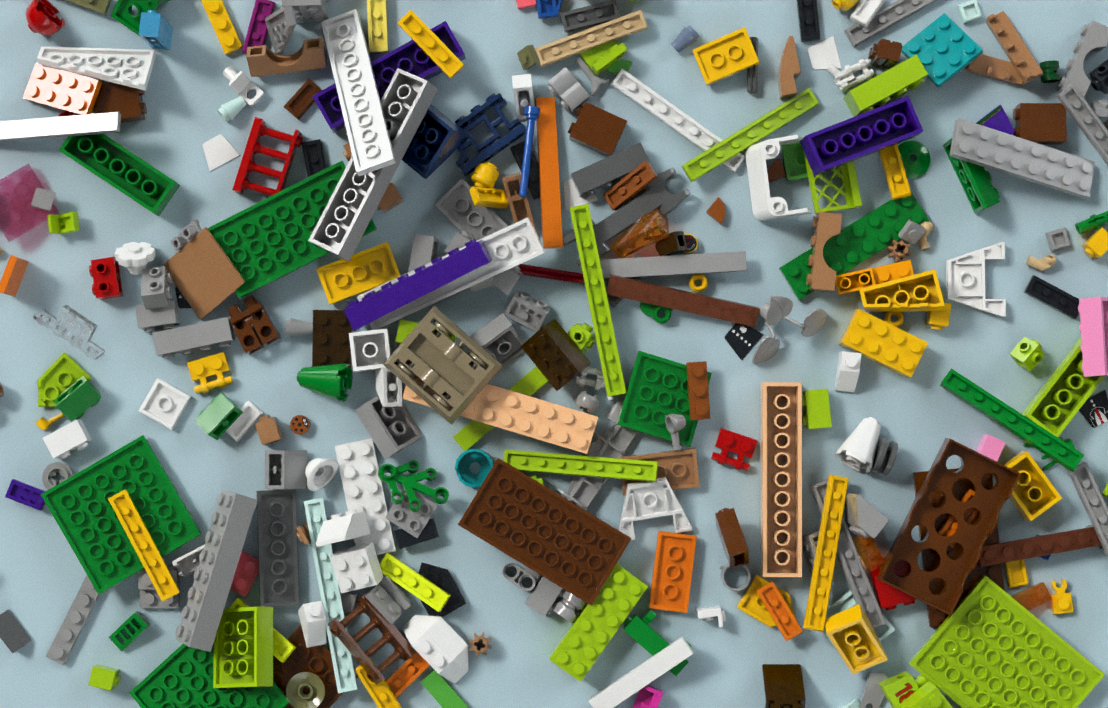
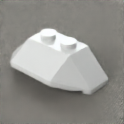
M415 614L401 628L411 646L439 675L455 684L469 671L468 644L441 616Z

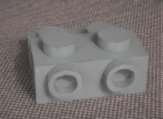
M167 565L180 590L179 570L174 569L173 565ZM145 568L138 572L140 608H180V593L162 602Z

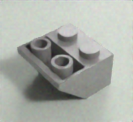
M265 450V489H307V478L305 475L307 450Z

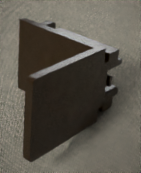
M763 664L765 708H805L806 699L801 665Z

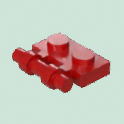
M720 428L715 447L722 450L720 454L713 452L711 459L718 461V464L733 466L734 469L739 471L740 469L748 471L750 464L743 462L744 456L752 458L758 440ZM730 451L738 454L737 459L728 457L727 452Z

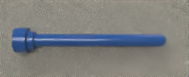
M526 106L524 113L527 119V129L519 191L521 198L527 196L534 126L537 117L540 116V108L534 106Z

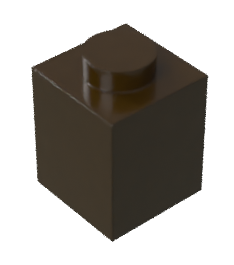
M683 231L671 232L655 238V248L659 256H669L688 250Z

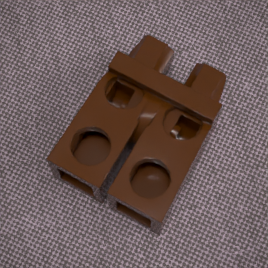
M254 296L244 300L248 309L243 312L238 304L228 308L231 317L229 321L245 353L248 355L263 348L264 345L267 346L281 338L264 306Z

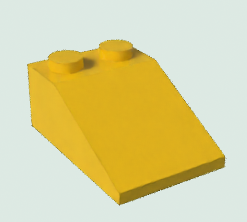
M860 604L826 618V633L852 674L888 660L880 640Z

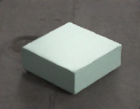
M971 0L957 6L963 24L982 17L977 0Z

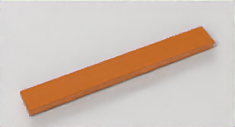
M536 97L535 107L540 108V116L537 117L536 127L543 248H563L555 97Z

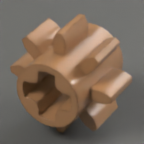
M903 239L900 242L893 240V247H887V250L891 251L888 258L892 257L895 263L898 260L906 261L905 256L911 255V252L908 251L910 244L906 245ZM896 249L902 250L903 252H896Z
M484 632L481 636L474 633L475 639L468 641L473 644L469 650H475L476 656L479 655V652L487 655L486 648H492L488 644L491 637L486 639ZM480 639H482L483 644L486 645L482 646L481 649L477 648L478 645L475 644V642H479Z

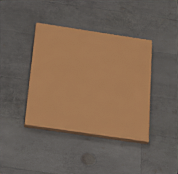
M207 227L163 265L166 267L167 273H171L172 281L200 320L206 317L246 282Z

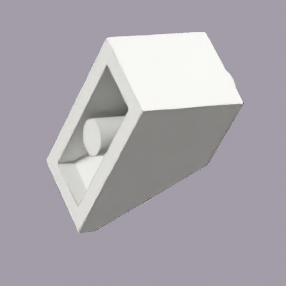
M531 74L512 76L516 117L519 120L526 119L524 115L526 106H534Z
M839 352L835 383L836 391L855 392L860 373L862 353Z
M387 368L376 369V391L382 406L402 407V381Z
M322 601L303 604L298 610L306 647L326 644V617Z

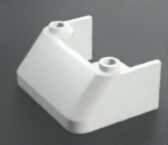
M799 135L768 139L751 145L746 150L745 157L754 217L760 221L812 214L809 208L789 211L788 204L784 198H771L766 160L776 158L779 155L780 145L800 142L802 138Z

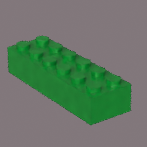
M104 134L68 136L59 149L60 152L157 216H160L180 186L177 182Z

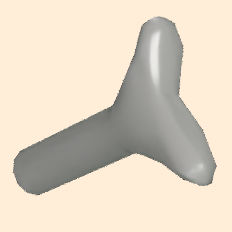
M579 57L576 59V62L591 81L592 96H595L600 86L607 84L610 79L597 77L584 59Z

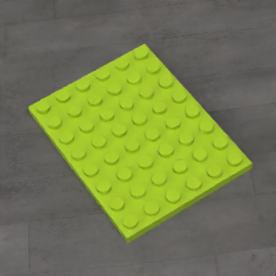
M985 574L956 606L951 616L949 615L909 662L912 667L962 708H1077L1105 676L1102 671Z

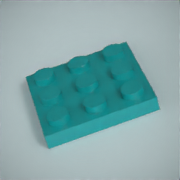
M944 13L902 46L901 53L908 59L917 54L928 73L926 77L939 89L983 54V49Z

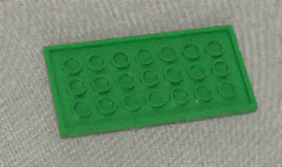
M343 161L208 228L246 281L235 291L238 298H242L331 253L308 240L346 169ZM372 218L362 237L377 230Z

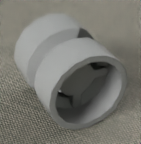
M565 591L562 596L563 600L558 601L553 611L574 624L579 616L578 611L583 610L587 603L570 592Z

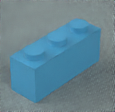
M148 10L147 13L141 12L139 36L151 48L170 50L173 27L158 11Z

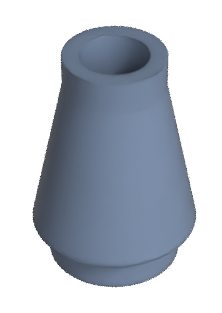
M689 25L687 28H683L671 45L679 52L696 42L699 35Z

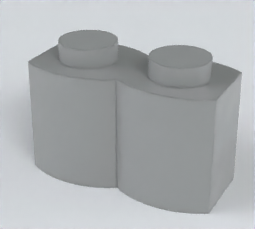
M566 67L548 81V90L554 97L558 96L562 100L560 104L566 111L570 110L573 113L580 105L582 106L590 99V95Z

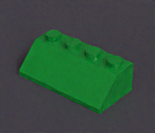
M952 138L943 145L944 150L974 213L976 214L999 203L1000 195L990 182L992 181L990 173L985 171L982 166L949 156Z

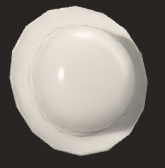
M316 458L308 463L305 475L309 490H320L332 480L338 469L336 460Z

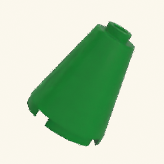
M346 363L304 367L297 373V382L303 388L344 402L349 396L346 394L347 389L352 387V368H348L350 365Z

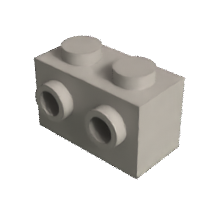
M165 266L142 269L141 298L146 310L169 306V298H172L170 287L172 276L171 273H167Z

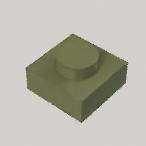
M533 44L527 45L517 52L523 70H528L540 62Z

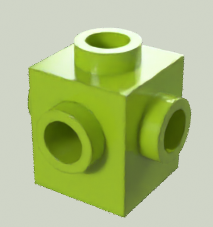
M576 323L569 329L568 335L585 354L596 342L595 332H593L594 328L587 323Z
M1026 337L1010 353L1015 363L1029 372L1045 356L1041 350L1042 345L1034 339L1031 341Z

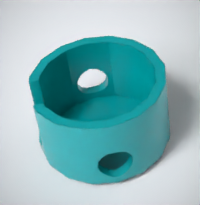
M470 449L460 454L456 460L455 470L459 481L464 485L479 487L494 464L490 455L485 451ZM473 462H477L481 466L480 471L476 474L472 473L469 468Z

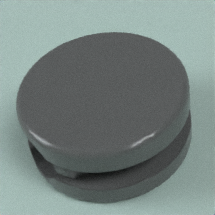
M881 438L878 441L871 469L872 472L881 473L884 476L889 474L898 451L897 442L891 441L888 445V439Z

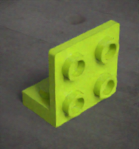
M616 40L580 53V56L593 73L598 76L610 65L626 55L627 47L624 43L620 44Z

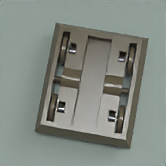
M435 306L383 364L451 425L503 366ZM443 332L450 338L452 336L451 333H453L461 342L458 345L455 344ZM465 344L471 350H473V352L471 351L470 355L476 361H474L465 351L461 349ZM417 376L425 382L422 387L413 380ZM428 386L436 392L433 396L425 390Z

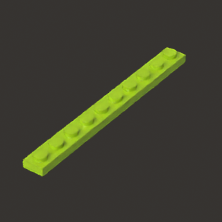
M589 204L570 207L607 397L625 394L626 388Z

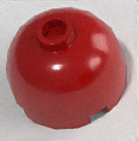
M33 0L26 10V20L29 29L41 35L49 36L55 34L65 25L64 18L59 19L56 13L60 12L47 0Z

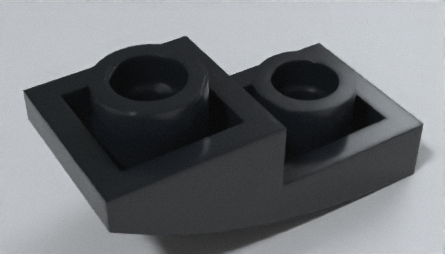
M434 518L429 519L418 538L402 528L394 531L399 549L439 537Z

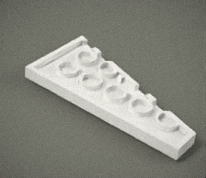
M41 47L37 60L40 65L146 91L156 54L155 50Z

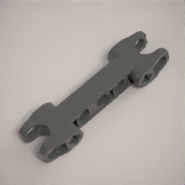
M674 168L658 173L659 177L643 189L645 191L644 194L598 224H595L592 220L599 258L612 250L608 244L609 240L655 210L658 211L661 217L676 209L690 195L688 189L678 194H671L666 190L665 182L676 174ZM574 229L563 238L565 245L576 240ZM580 258L577 260L579 267L581 266Z

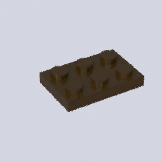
M313 310L312 367L346 363L350 365L348 368H351L349 333H352V326L344 310Z

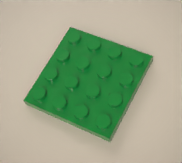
M638 351L616 425L672 441L671 434L666 427L665 417L669 414L683 415L686 420V426L678 432L680 444L691 447L698 420H690L686 365ZM707 372L708 385L712 374L710 372Z

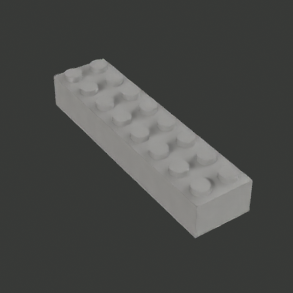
M224 489L218 495L216 512L211 517L212 525L205 537L206 544L199 556V566L194 572L193 586L188 591L187 605L182 611L181 625L176 630V640L188 647L211 652L257 499Z

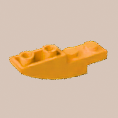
M911 260L837 275L835 283L838 295L911 276L914 275Z

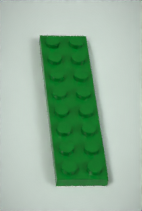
M913 194L905 198L891 199L840 230L839 235L829 238L823 248L824 261L831 269L836 271V276L841 275L891 245L893 240L901 239L898 234L908 220L921 225L923 222H928L929 219ZM813 248L779 268L798 300L814 292L809 290V285H806L807 274L811 272V266H808L809 255H812Z

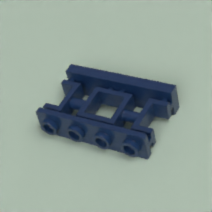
M500 93L490 95L482 106L476 105L470 110L471 113L468 116H461L455 121V124L461 129L465 127L463 131L467 133L466 136L468 137L457 148L463 157L456 164L465 177L473 172L478 164L490 160L526 134V128L518 118L509 123L500 109L506 106L507 102ZM494 106L498 117L490 122L483 113ZM484 121L493 133V136L478 145L469 131ZM504 123L509 131L513 129L499 139L500 135L495 128ZM472 144L476 148L478 153L485 149L483 152H481L476 157L471 159L469 162L464 164L466 161L469 160V157L464 152L465 149L470 147Z

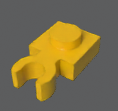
M1061 579L1062 585L1059 588L1056 586V581L1053 580L1050 583L1051 588L1055 590V594H1050L1052 614L1074 612L1071 593H1065L1067 588V581L1065 579Z

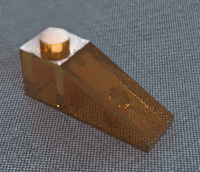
M659 209L641 216L610 246V249L619 258H624L669 237L668 219Z

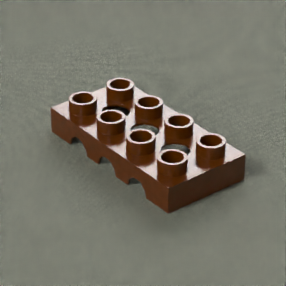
M945 438L876 578L951 616L963 592L964 582L969 573L974 570L981 556L982 546L987 537L992 534L998 522L999 512L1005 501L1010 498L1021 473L950 438ZM952 455H957L961 460V467L955 472L949 471L946 467V461ZM986 473H993L996 477V484L991 489H985L981 483V479ZM962 478L969 479L975 486L974 496L966 502L958 501L952 494L953 484ZM935 490H940L944 496L943 503L940 506L933 507L929 503V495ZM969 508H976L979 513L978 520L973 524H968L964 520V513ZM945 513L953 515L958 523L956 532L948 537L939 535L935 530V520L938 516ZM917 525H923L927 532L926 537L922 541H914L911 536L912 529ZM951 543H958L962 549L960 556L955 559H950L946 553L947 547ZM928 548L934 549L940 556L938 568L930 572L923 571L917 563L919 553ZM900 560H905L909 564V571L904 576H897L894 573V565ZM934 578H941L944 582L943 590L937 594L931 593L929 590L930 581Z

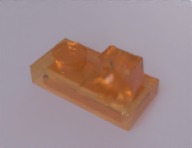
M859 536L852 538L866 572L881 568L884 560L874 539L869 537L866 539Z
M1044 582L1011 595L1012 598L1027 610H1031L1051 600Z

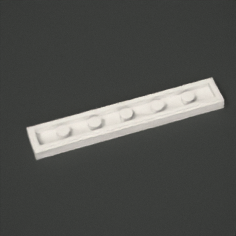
M682 636L590 698L588 702L593 708H614L691 656L694 651Z

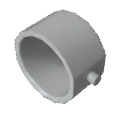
M729 563L725 564L724 567H720L722 570V583L728 589L741 591L747 586H751V574L745 565H742L747 574L746 581L742 586L734 588L728 586L724 578L726 570L730 567Z

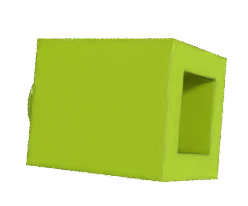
M99 664L93 666L88 686L110 691L115 689L121 681L120 669Z

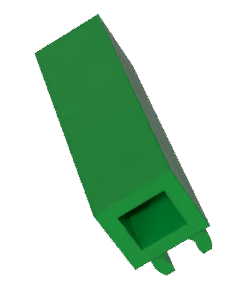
M650 609L642 619L636 614L633 617L629 615L623 622L625 625L623 630L654 656L670 644L648 625L656 617V613ZM683 660L669 671L677 676L688 664V660Z

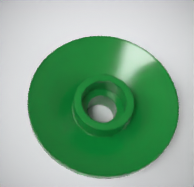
M906 141L898 146L907 178L913 179L922 176L930 166V154L927 148L917 141ZM911 155L915 156V162L910 161L909 157Z

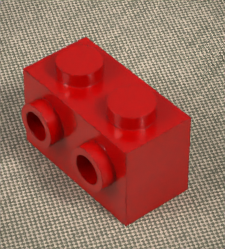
M109 257L91 260L89 273L94 281V284H92L93 295L100 300L122 297L120 269L116 258Z

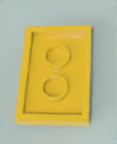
M745 27L692 50L707 86L760 63Z

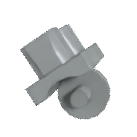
M198 219L185 226L182 232L171 240L175 250H181L203 230L200 228Z

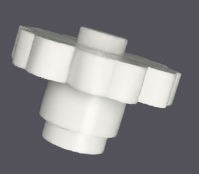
M146 242L126 243L115 251L116 261H118L119 265L127 267L133 275L142 274V269H145L147 263L153 261L155 257V249Z

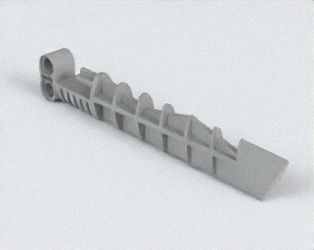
M625 394L619 396L606 415L614 424L601 436L594 433V436L598 439L590 446L588 454L581 453L582 456L619 459V457L625 454L639 431L616 425ZM574 476L567 493L560 488L556 490L562 493L567 500L587 510L608 478ZM515 563L506 564L502 570L503 576L508 581L524 591L533 590L542 577L527 566L523 569ZM509 566H514L517 570L514 577H509L506 573ZM525 577H530L533 581L530 588H525L522 584Z

